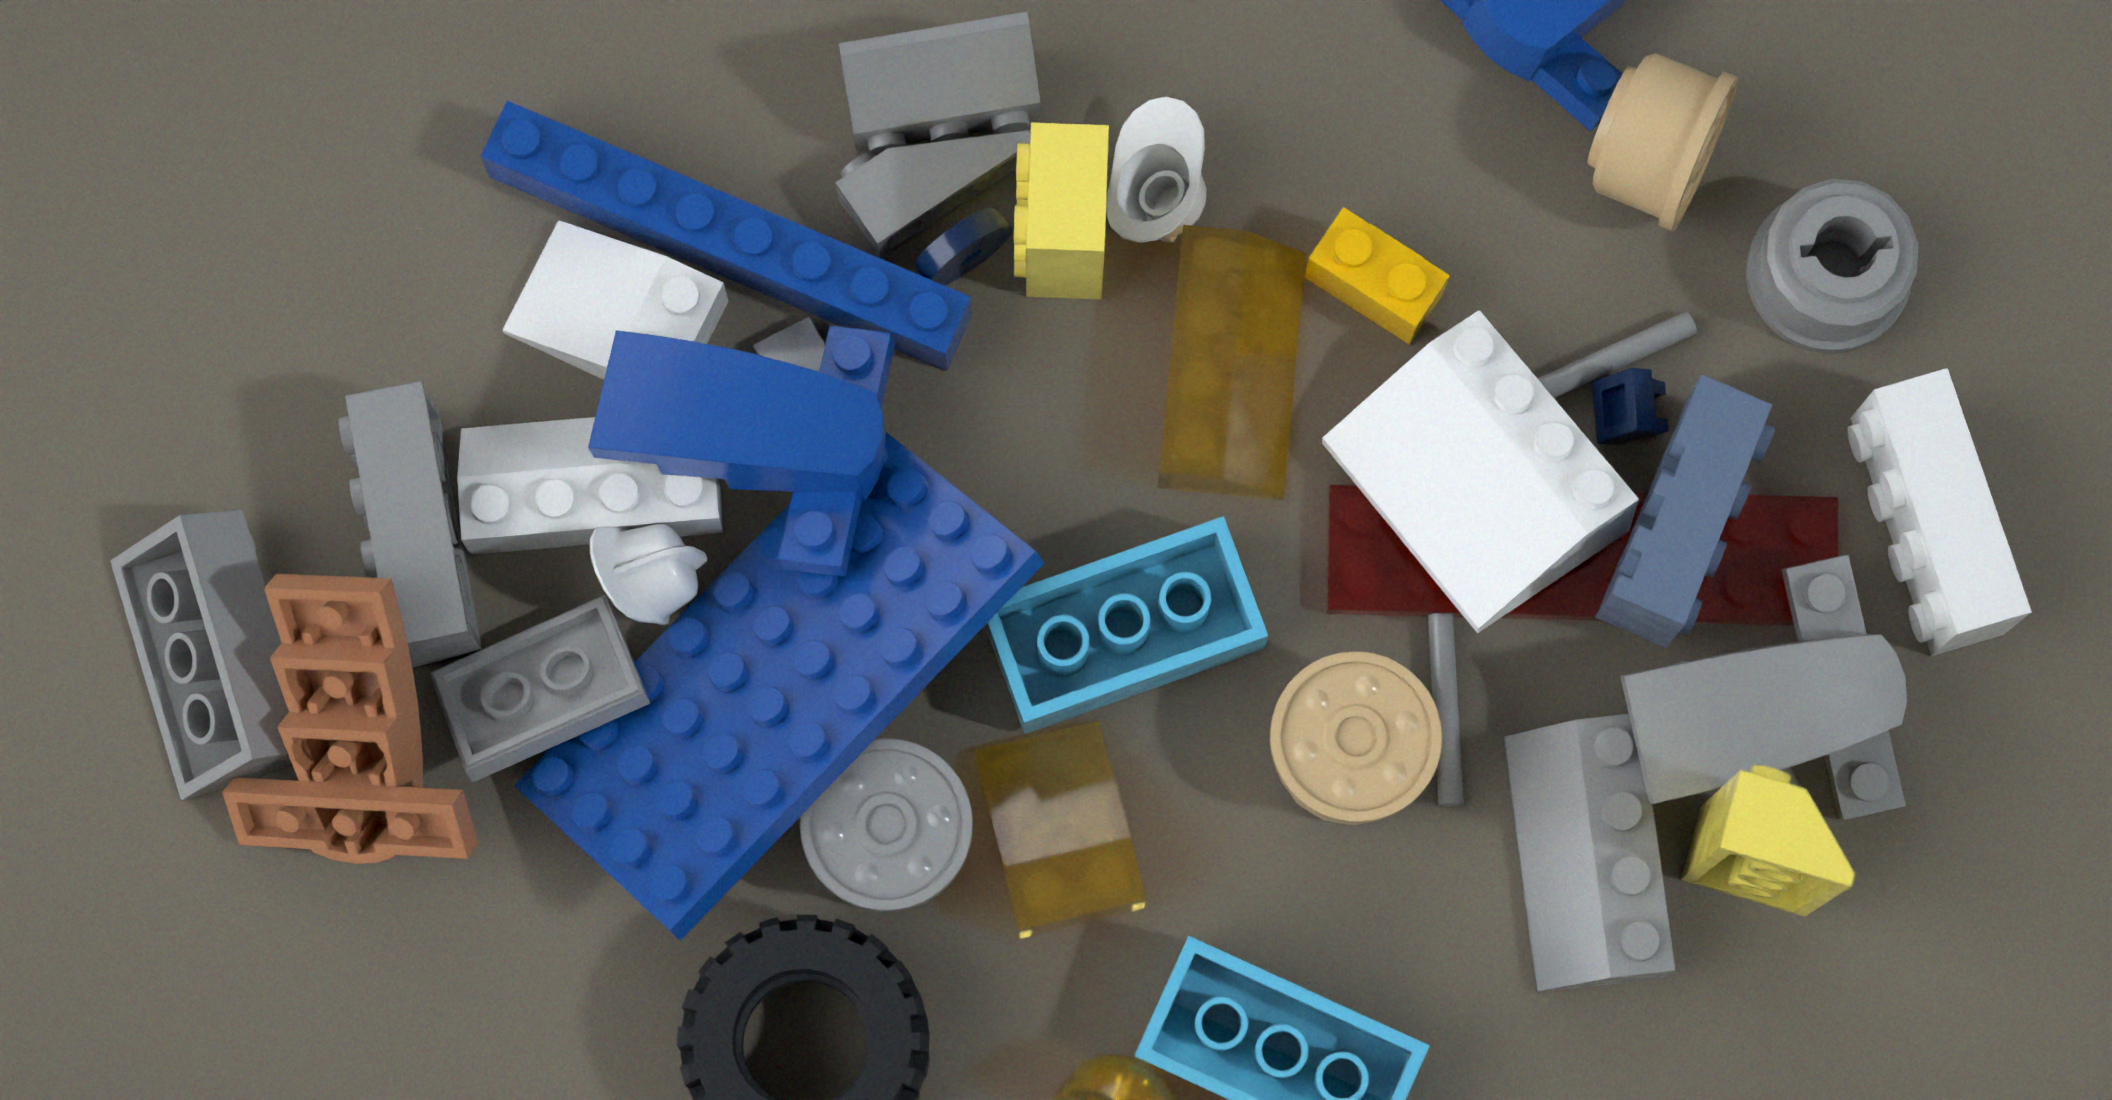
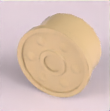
M1658 53L1645 56L1638 68L1628 66L1619 79L1608 102L1589 152L1587 163L1595 169L1593 186L1596 192L1658 217L1660 227L1674 232L1686 213L1710 161L1733 102L1739 78L1725 71L1718 78Z
M1352 651L1329 655L1302 669L1289 682L1280 695L1270 726V749L1273 763L1280 781L1295 802L1323 821L1352 826L1388 818L1402 811L1416 800L1433 777L1442 748V728L1439 713L1434 700L1423 683L1398 662L1368 652Z

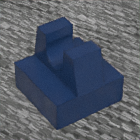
M1629 368L1592 382L1598 444L1619 445L1628 441L1655 437L1669 432L1668 419L1656 418L1654 405L1655 398L1666 395L1665 382L1652 378L1651 369Z

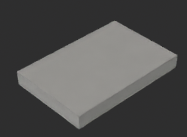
M606 595L429 673L462 765L472 783L650 704L614 610Z

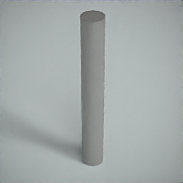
M1685 311L1537 379L1552 397L1556 398L1697 334L1696 325L1689 312Z
M1435 613L1428 615L1432 699L1438 710L1442 728V748L1436 768L1438 806L1453 807L1464 805L1453 614Z

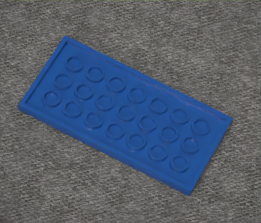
M887 432L885 461L881 473L866 501L861 502L846 577L782 568L778 557L789 512V504L634 662L650 704L550 748L514 785L679 941L687 935L1044 564L1032 547Z

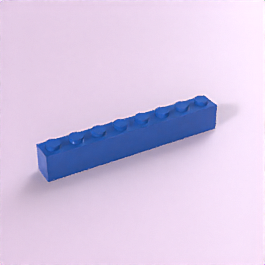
M506 101L480 156L489 177L838 326L891 332L895 341V350L946 372L972 316L971 297L510 101Z

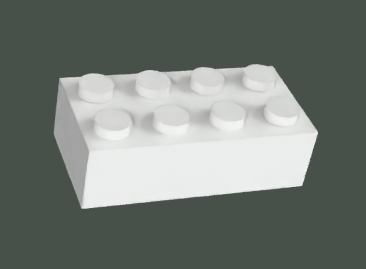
M1948 368L1874 389L1851 417L1853 425L1848 426L1847 434L1855 459L1859 463L1866 462L1873 485L1868 486V499L1872 512L1878 522L1886 521L1893 545L1888 546V557L1892 571L1899 582L1906 581L1914 605L1909 606L1908 614L1915 637L1920 643L1926 641L1931 656L2004 635L2031 613V609Z

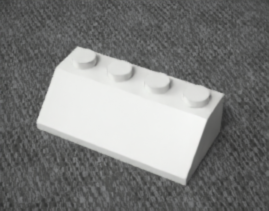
M595 417L461 428L457 473L461 540L469 553L474 555L590 545V538L594 530L605 526L632 530L655 524H668L680 537L724 533L720 479L662 475L656 464L594 458L588 445Z

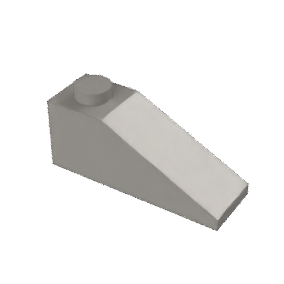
M1024 130L887 148L875 157L871 153H865L852 160L840 172L842 178L835 182L838 201L877 257L881 259L1014 172L1017 164V143H1030V132Z

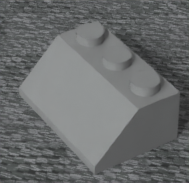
M1027 11L839 43L843 79L856 152L869 150L872 155L877 156L887 148L907 146L906 143L931 139V142L968 138V133L987 129H993L995 134L1024 131L1030 127V122L1040 121L1041 102Z

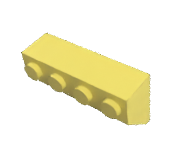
M1752 765L1750 772L1740 770L1700 807L1681 880L1805 917L1850 888L1855 873L1807 789L1790 785L1791 775L1767 766Z

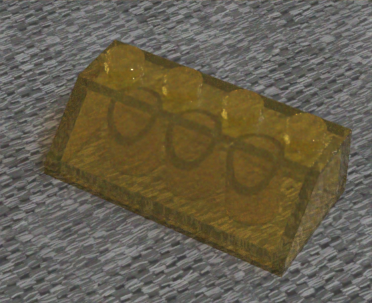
M1183 225L1157 488L1274 500L1284 499L1306 253L1249 231Z

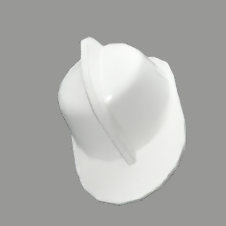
M1170 97L1149 100L1135 109L1121 128L1115 147L1111 179L1106 197V215L1110 227L1123 239L1137 243L1156 241L1158 239L1163 242H1174L1177 235L1190 229L1201 216L1206 204L1207 189L1201 175L1205 150L1204 128L1197 112L1186 102Z
M655 524L632 530L605 526L595 529L590 538V555L595 573L603 590L613 604L628 618L638 622L666 625L669 623L672 613L696 596L698 591L696 570L707 561V556L705 552L695 547L685 546L677 532L668 524Z

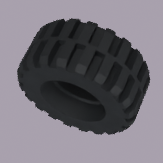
M797 914V919L779 921L778 917L759 922L760 928L745 935L740 931L725 942L727 947L715 959L710 956L698 971L701 976L694 989H688L682 1005V1009L685 1012L682 1027H678L677 1047L681 1053L682 1066L679 1067L683 1081L693 1100H778L766 1093L751 1076L744 1057V1033L752 1012L767 995L778 988L799 982L820 983L841 992L857 1008L865 1025L867 1049L862 1068L851 1085L830 1100H918L920 1098L919 1093L924 1078H927L930 1062V1032L921 994H919L913 978L905 965L888 950V946L874 935L868 936L857 930L854 924L837 918L835 922L820 920L817 915Z

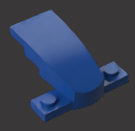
M1440 0L1463 20L1462 25L1489 59L1522 79L1532 80L1590 132L1600 123L1608 102L1623 73L1583 40L1582 37L1618 10L1625 0Z
M829 326L821 366L818 372L788 362L730 348L616 330L588 448L594 458L656 464L662 475L725 479L730 489L792 491L793 494L778 557L782 568L846 577L861 502L866 501L877 483L885 461L886 432L881 408L895 341L891 332Z

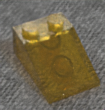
M1099 721L974 751L1019 939L1145 908L1146 896Z

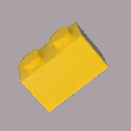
M1344 207L1308 258L1304 278L1408 345H1410L1442 297L1450 277L1449 274L1425 260L1421 255Z

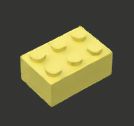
M1031 122L1030 143H1017L1014 277H1026V297L1101 300L1109 125Z

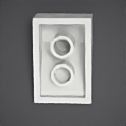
M558 220L502 331L510 337L604 380L616 330L707 344L728 303V298L723 282L674 259Z

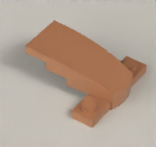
M276 574L264 588L281 639V645L272 654L270 660L289 713L278 725V730L299 781L234 777L222 793L239 845L311 849L315 854L353 864L378 863L394 858L396 855L468 859L479 842L464 790L423 788L422 740L415 681L392 578Z

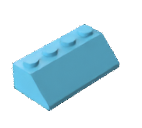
M1188 936L1134 1056L1228 1100H1406L1430 1045Z

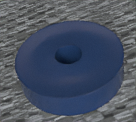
M997 207L982 209L961 220L934 240L915 262V268L925 278L944 286L950 284L995 253L1009 238L1012 228Z

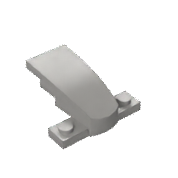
M1849 555L1836 556L1781 569L1797 642L1741 649L1736 652L1681 661L1677 664L1620 676L1649 803L1656 804L1723 787L1740 770L1750 772L1752 765L1782 770L1824 756L1838 819L1847 820L1906 806L1889 734L1890 729L1902 725L1907 705L1906 678L1895 650L1882 635L1866 633Z

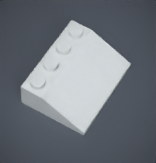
M1480 310L1428 343L1322 438V444L1477 633L1630 530L1639 498Z

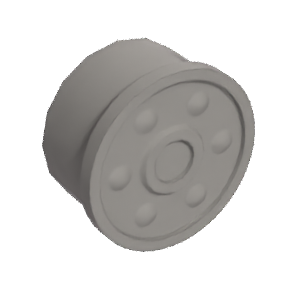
M1843 179L1822 181L1802 188L1788 201L1772 211L1763 221L1751 242L1747 255L1746 282L1748 292L1762 320L1772 331L1787 342L1805 350L1819 353H1842L1859 349L1882 336L1902 313L1910 295L1912 282L1917 274L1918 242L1909 217L1889 194L1863 181Z
M898 739L874 740L800 816V833L803 849L818 879L828 890L843 901L871 911L901 912L929 902L955 879L967 858L972 840L973 821L970 801L957 774L942 758L929 749Z

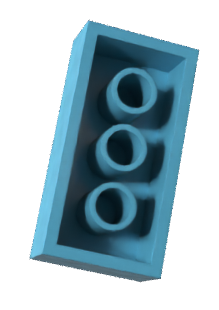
M1224 516L1021 587L985 625L1024 734L1264 650L1268 639L1267 630Z

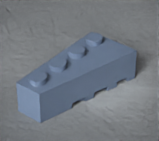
M1702 374L1691 389L1595 618L1665 648L1668 647L1678 633L1685 636L1689 635L1703 603L1696 596L1704 576L1713 577L1727 546L1726 542L1719 540L1727 518L1737 520L1749 494L1751 485L1743 482L1751 460L1758 463L1762 461L1773 437L1775 427L1765 424L1773 404Z

